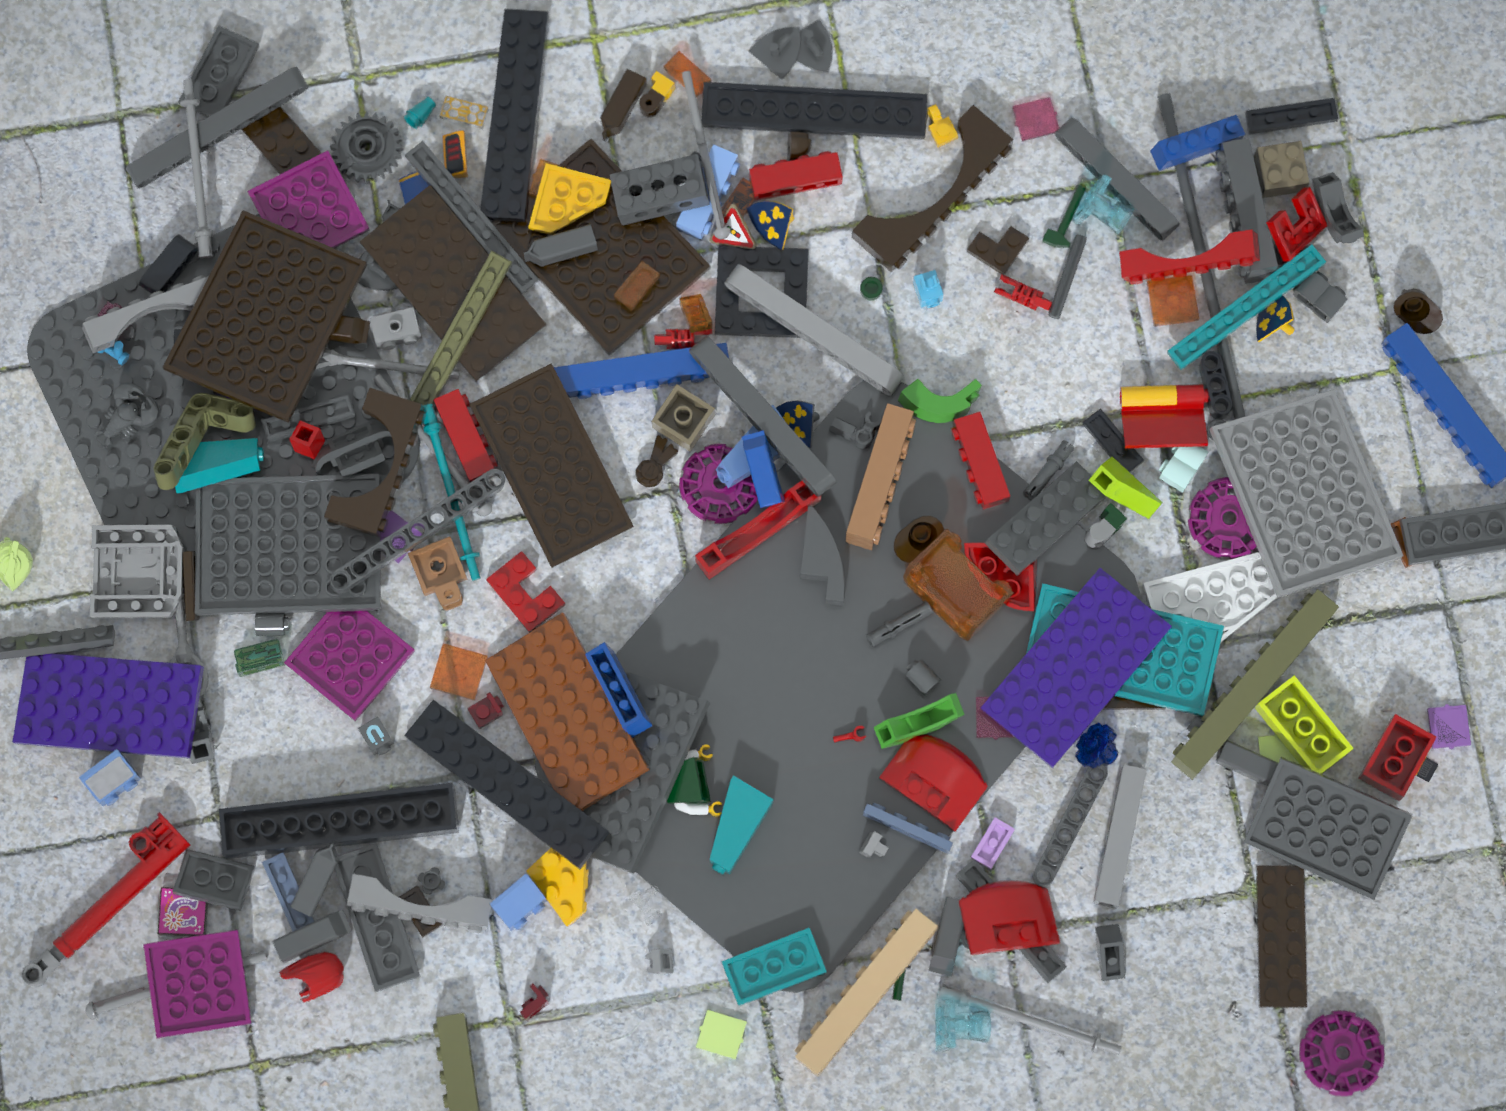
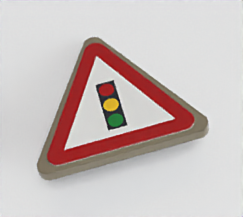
M735 203L731 204L723 217L725 227L730 228V235L726 239H718L712 234L709 239L710 243L755 249L757 244L737 205Z

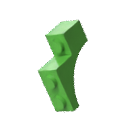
M953 693L920 709L889 718L873 728L883 749L903 744L915 736L937 731L965 714L957 694Z

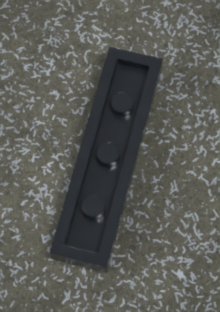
M1335 98L1246 110L1245 112L1249 134L1337 122L1339 119Z

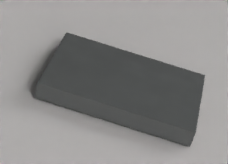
M187 849L173 888V894L241 911L255 866Z

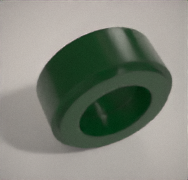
M867 277L861 282L860 293L866 300L873 301L882 295L883 285L878 278Z

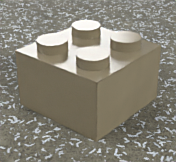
M1301 141L1256 148L1253 157L1263 198L1298 193L1304 187L1309 186V177Z
M676 384L652 419V428L691 452L714 418L715 408Z

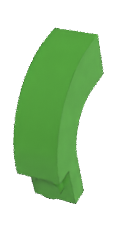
M917 379L901 391L898 401L905 409L914 411L913 415L922 420L945 423L968 414L971 404L980 396L978 393L982 385L975 379L952 396H939L929 391Z

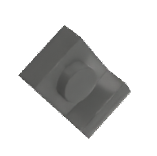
M203 706L198 707L190 757L192 764L215 759L212 732Z

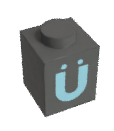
M378 716L358 728L373 755H383L391 750L390 746L394 742Z

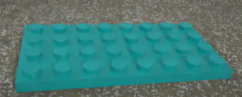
M1042 583L1026 654L1079 592ZM1152 609L1169 623L1172 628L1114 696L1204 716L1224 626Z

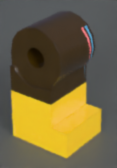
M657 71L651 77L652 88L639 100L640 111L645 117L656 116L675 90V83Z

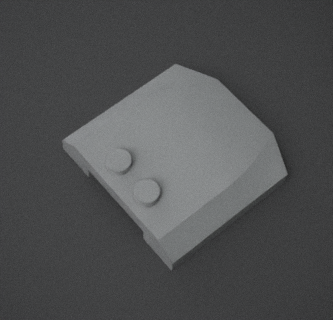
M92 525L91 548L94 549L93 594H90V617L171 618L184 591V547L174 526Z

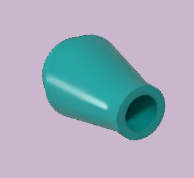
M426 97L406 111L405 121L414 129L423 127L432 110L436 107V103L430 97Z

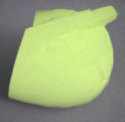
M5 537L4 541L0 542V580L13 592L30 574L33 559L25 546L18 541Z

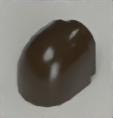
M798 132L788 134V161L796 160L800 156L809 154L812 141L809 139V134Z

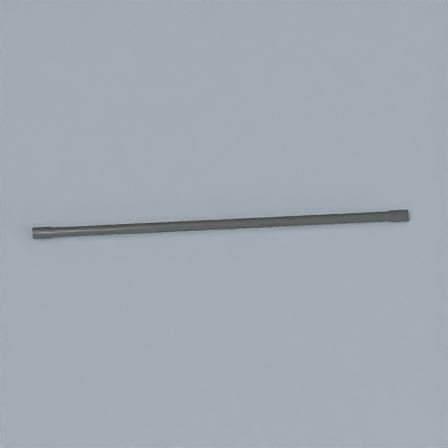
M1161 94L1157 98L1169 138L1179 133L1171 94ZM1186 162L1175 165L1197 256L1206 252V247ZM1209 269V272L1200 275L1210 318H1212L1221 310L1212 272ZM1226 337L1217 344L1225 370L1234 419L1245 417V412Z

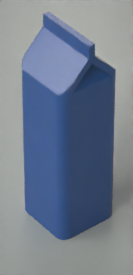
M764 430L742 436L743 448L760 508L785 502Z

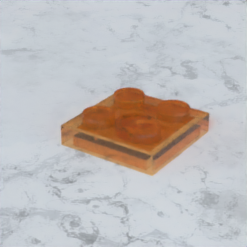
M1192 275L1166 278L1160 281H1147L1154 327L1199 321Z

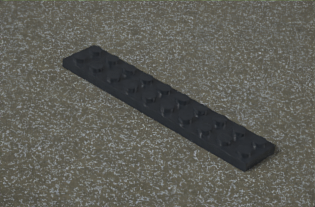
M504 9L480 208L489 220L525 222L549 22L548 11Z
M704 82L701 121L703 127L925 139L927 94Z
M434 699L404 735L408 740L579 870L609 834L607 829Z

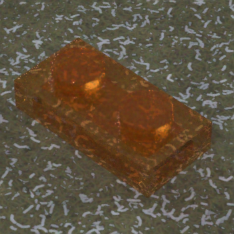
M680 51L664 65V70L683 87L685 85L682 72H691L696 98L703 92L704 82H712L703 71Z
M641 261L614 294V298L632 311L659 279L660 274Z
M701 294L679 298L680 307L690 333L713 329L711 317Z

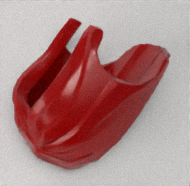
M320 952L290 964L279 971V975L285 980L292 978L303 980L307 986L299 992V995L301 997L306 996L301 998L302 1002H308L339 988L344 980V966L336 954Z

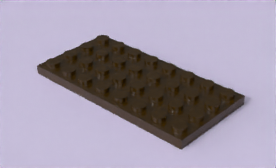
M431 185L360 241L364 249L441 341L489 256ZM506 275L459 359L461 365L476 382L546 326L543 319Z
M552 363L470 403L551 568L634 527Z

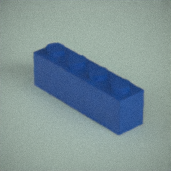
M1236 114L1158 141L1150 152L1158 170L1161 171L1219 151L1223 142L1240 140L1246 134Z
M605 642L587 652L585 655L623 729L630 736L635 737L653 726L615 652Z

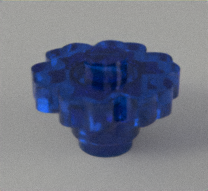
M1100 722L1091 725L1087 733H1083L1076 744L1078 751L1075 757L1077 761L1084 767L1089 766L1092 769L1102 764H1112L1118 756L1116 744L1113 742L1117 736L1114 729L1107 724L1102 725Z

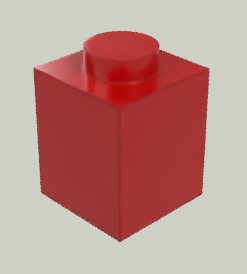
M299 421L289 439L295 452L312 459L317 457L325 442L320 428L303 421Z

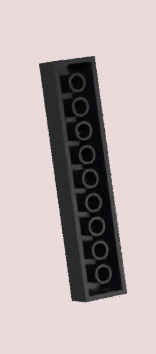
M453 783L219 809L222 855L226 859L320 849L331 845L334 840L336 841L334 846L338 847L459 833L456 794Z

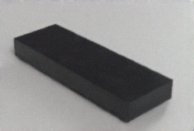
M1101 408L1083 421V426L1109 457H1113L1129 472H1132L1144 462V459L1134 448L1125 449L1123 434Z

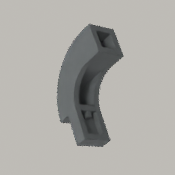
M1332 172L1313 178L1312 182L1316 200L1327 223V229L1336 243L1342 242L1343 244L1353 243L1357 239L1364 237L1363 228L1353 219L1348 210L1342 183L1336 174Z

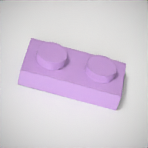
M995 817L972 854L971 859H975L976 862L991 870L1015 829Z

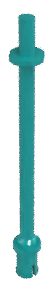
M427 404L423 406L424 412H426L423 430L431 438L447 497H449L456 491L439 436L442 427L437 421L433 404ZM453 501L450 504L452 510H461L458 501ZM462 516L455 521L464 555L460 557V561L467 562L471 579L476 581L481 579L475 560L480 554L472 550Z

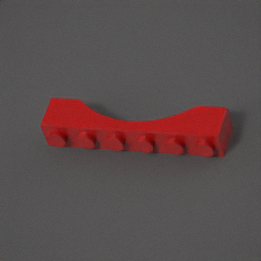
M1252 229L1229 233L1212 249L1189 258H1164L1151 254L1143 248L1119 251L1121 275L1129 284H1141L1146 279L1160 281L1164 280L1165 276L1173 275V277H1184L1189 272L1203 274L1213 268L1227 270L1231 268V265L1240 264V266H1251L1254 264L1253 262L1260 261L1258 234Z
M800 481L783 495L785 502L771 505L738 530L710 544L695 555L696 563L710 580L807 512L808 506L814 507L821 502V496L817 497L803 481Z

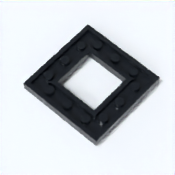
M718 246L715 335L801 338L764 312L738 311L739 296L728 289L724 282L737 264L746 267L750 271L785 272L784 293L806 308L808 249L784 248L781 250L774 247L749 249L734 246Z

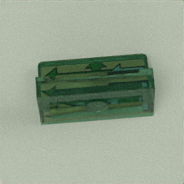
M278 639L234 650L237 663L235 664L236 671L240 677L285 666Z

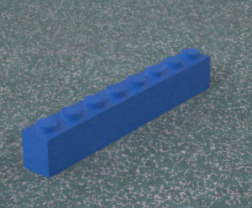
M1404 324L1385 337L1382 342L1384 353L1389 358H1393L1399 373L1403 376L1406 375L1412 390L1416 394L1421 395L1424 399L1425 407L1437 416L1440 427L1450 433L1453 444L1457 448H1461L1466 454V461L1470 466H1475L1481 481L1492 489L1505 480V450L1409 324Z
M727 342L716 344L729 358ZM690 348L554 367L568 397H578V399H587L592 397L593 394L608 396L614 394V391L621 390L629 393L641 387L656 389L662 384L676 386V384L680 385L683 381L690 380L692 383L704 381V378H710L689 352Z

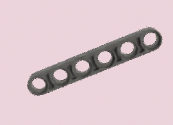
M1093 763L1088 767L1033 873V881L1036 885L1047 887L1053 882L1107 778L1108 772L1103 764ZM1093 768H1100L1103 771V778L1094 780L1090 776V771ZM1081 789H1090L1093 793L1092 799L1088 801L1081 799ZM1079 809L1082 813V818L1079 821H1073L1069 817L1070 810ZM1060 830H1069L1072 836L1071 839L1066 842L1061 841L1058 837ZM1052 849L1058 850L1061 854V858L1057 862H1052L1048 859L1047 854ZM1040 870L1049 872L1050 880L1048 882L1042 883L1037 879V873Z

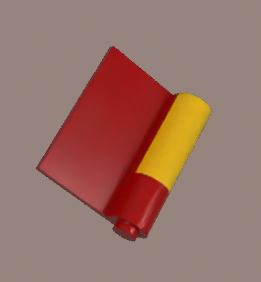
M1203 384L1120 387V409L1125 449L1208 446L1204 416V402H1208L1207 389H1204Z

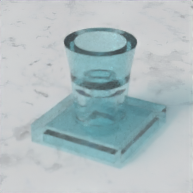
M1104 174L1092 185L1075 213L1072 222L1080 225L1091 214L1118 235L1131 217L1134 208L1104 193L1112 178Z
M946 999L935 1004L936 1052H945L956 1048V1039L988 1043L991 1034V1018L988 1010L955 1013V1000Z

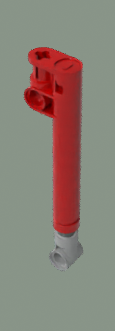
M160 812L157 813L158 818L150 826H145L140 832L133 834L129 839V847L140 861L70 925L61 936L53 941L55 946L50 951L46 949L35 961L22 969L21 976L25 983L33 987L43 985L47 977L61 965L60 961L64 957L69 959L76 950H79L190 846L189 842ZM146 839L145 848L137 850V841ZM34 969H38V979L35 981H30V972Z

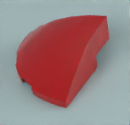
M964 543L969 569L974 573L980 587L988 595L996 598L1008 607L1024 611H1035L1037 559L1017 576L985 543Z

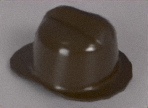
M1403 289L1401 295L1395 300L1393 306L1394 313L1405 324L1408 323L1416 333L1429 334L1438 330L1442 325V311L1420 289Z
M922 516L912 520L896 535L894 540L896 556L901 561L907 563L917 562L942 543L944 538L942 523L932 516Z

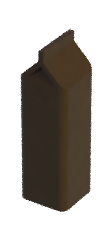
M626 69L600 116L603 128V141H606L608 137L621 133L647 85L644 76L629 69Z
M342 315L330 341L352 344L367 343L370 321Z

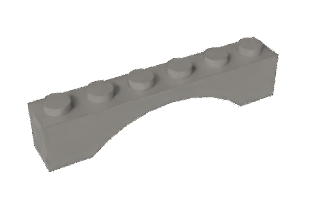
M201 275L194 278L189 284L179 283L171 287L170 291L164 293L162 291L155 292L146 300L136 299L128 303L129 306L121 309L120 307H114L108 310L107 314L100 317L98 315L85 319L86 322L83 323L82 329L92 353L114 346L128 326L149 313L168 309L191 311L208 277Z
M353 874L347 906H351V910L365 912V909L374 910V914L380 916H388L389 913L396 914L402 920L418 918L424 924L435 925V922L445 923L444 927L458 929V926L467 927L469 932L481 933L482 930L486 931L491 911L490 903L493 899L469 895L447 905H418L395 896L377 878Z

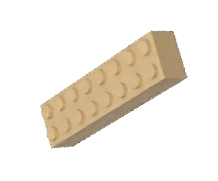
M915 909L913 912L908 910L900 920L902 926L898 931L893 929L885 939L887 943L883 949L878 947L870 957L872 963L868 967L863 966L855 975L857 981L854 985L848 984L841 992V1001L838 1004L832 1003L825 1012L827 1018L823 1023L818 1021L810 1030L812 1034L807 1042L803 1039L796 1047L795 1052L797 1055L795 1058L817 1077L936 933L938 926L919 910Z

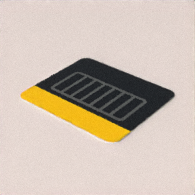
M1426 757L1416 776L1429 782L1438 767V763Z

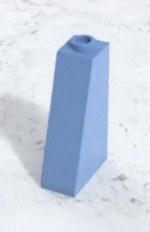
M771 405V407L780 415L775 406ZM752 426L745 435L756 433L758 430ZM742 439L716 468L718 478L728 488L751 475ZM769 444L773 460L775 461L781 456Z

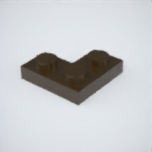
M1010 226L1000 242L997 243L979 231L967 248V253L998 273L1005 275L1029 241V237Z

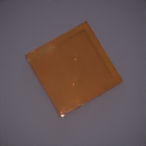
M443 643L430 689L475 701L486 665L485 660L488 659V656Z

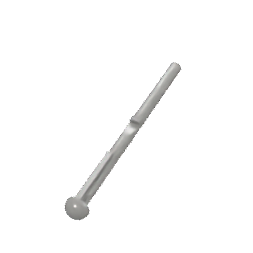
M684 71L682 72V77L714 219L717 225V230L713 234L718 239H726L730 235V228L725 227L691 72Z
M380 374L373 378L383 392L398 396ZM419 424L416 433H418L419 438L424 441L435 455L430 436L424 433L423 426ZM445 454L451 476L461 488L468 485L469 482ZM475 489L469 491L472 498H480ZM483 502L477 506L479 509L477 514L480 516H488L492 512L491 502Z
M265 951L243 957L244 967L267 960ZM141 987L95 1003L90 1002L85 1009L86 1015L90 1019H97V1014L149 998L151 997L150 989Z

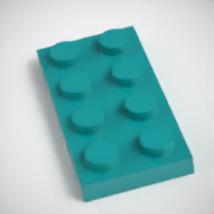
M810 928L721 961L738 1007L827 973Z

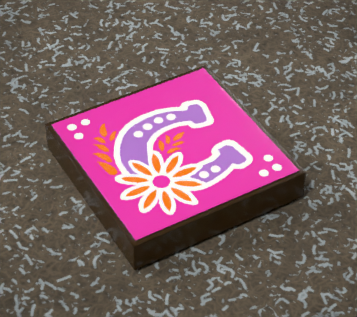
M161 887L158 935H205L208 903L174 895L173 888Z

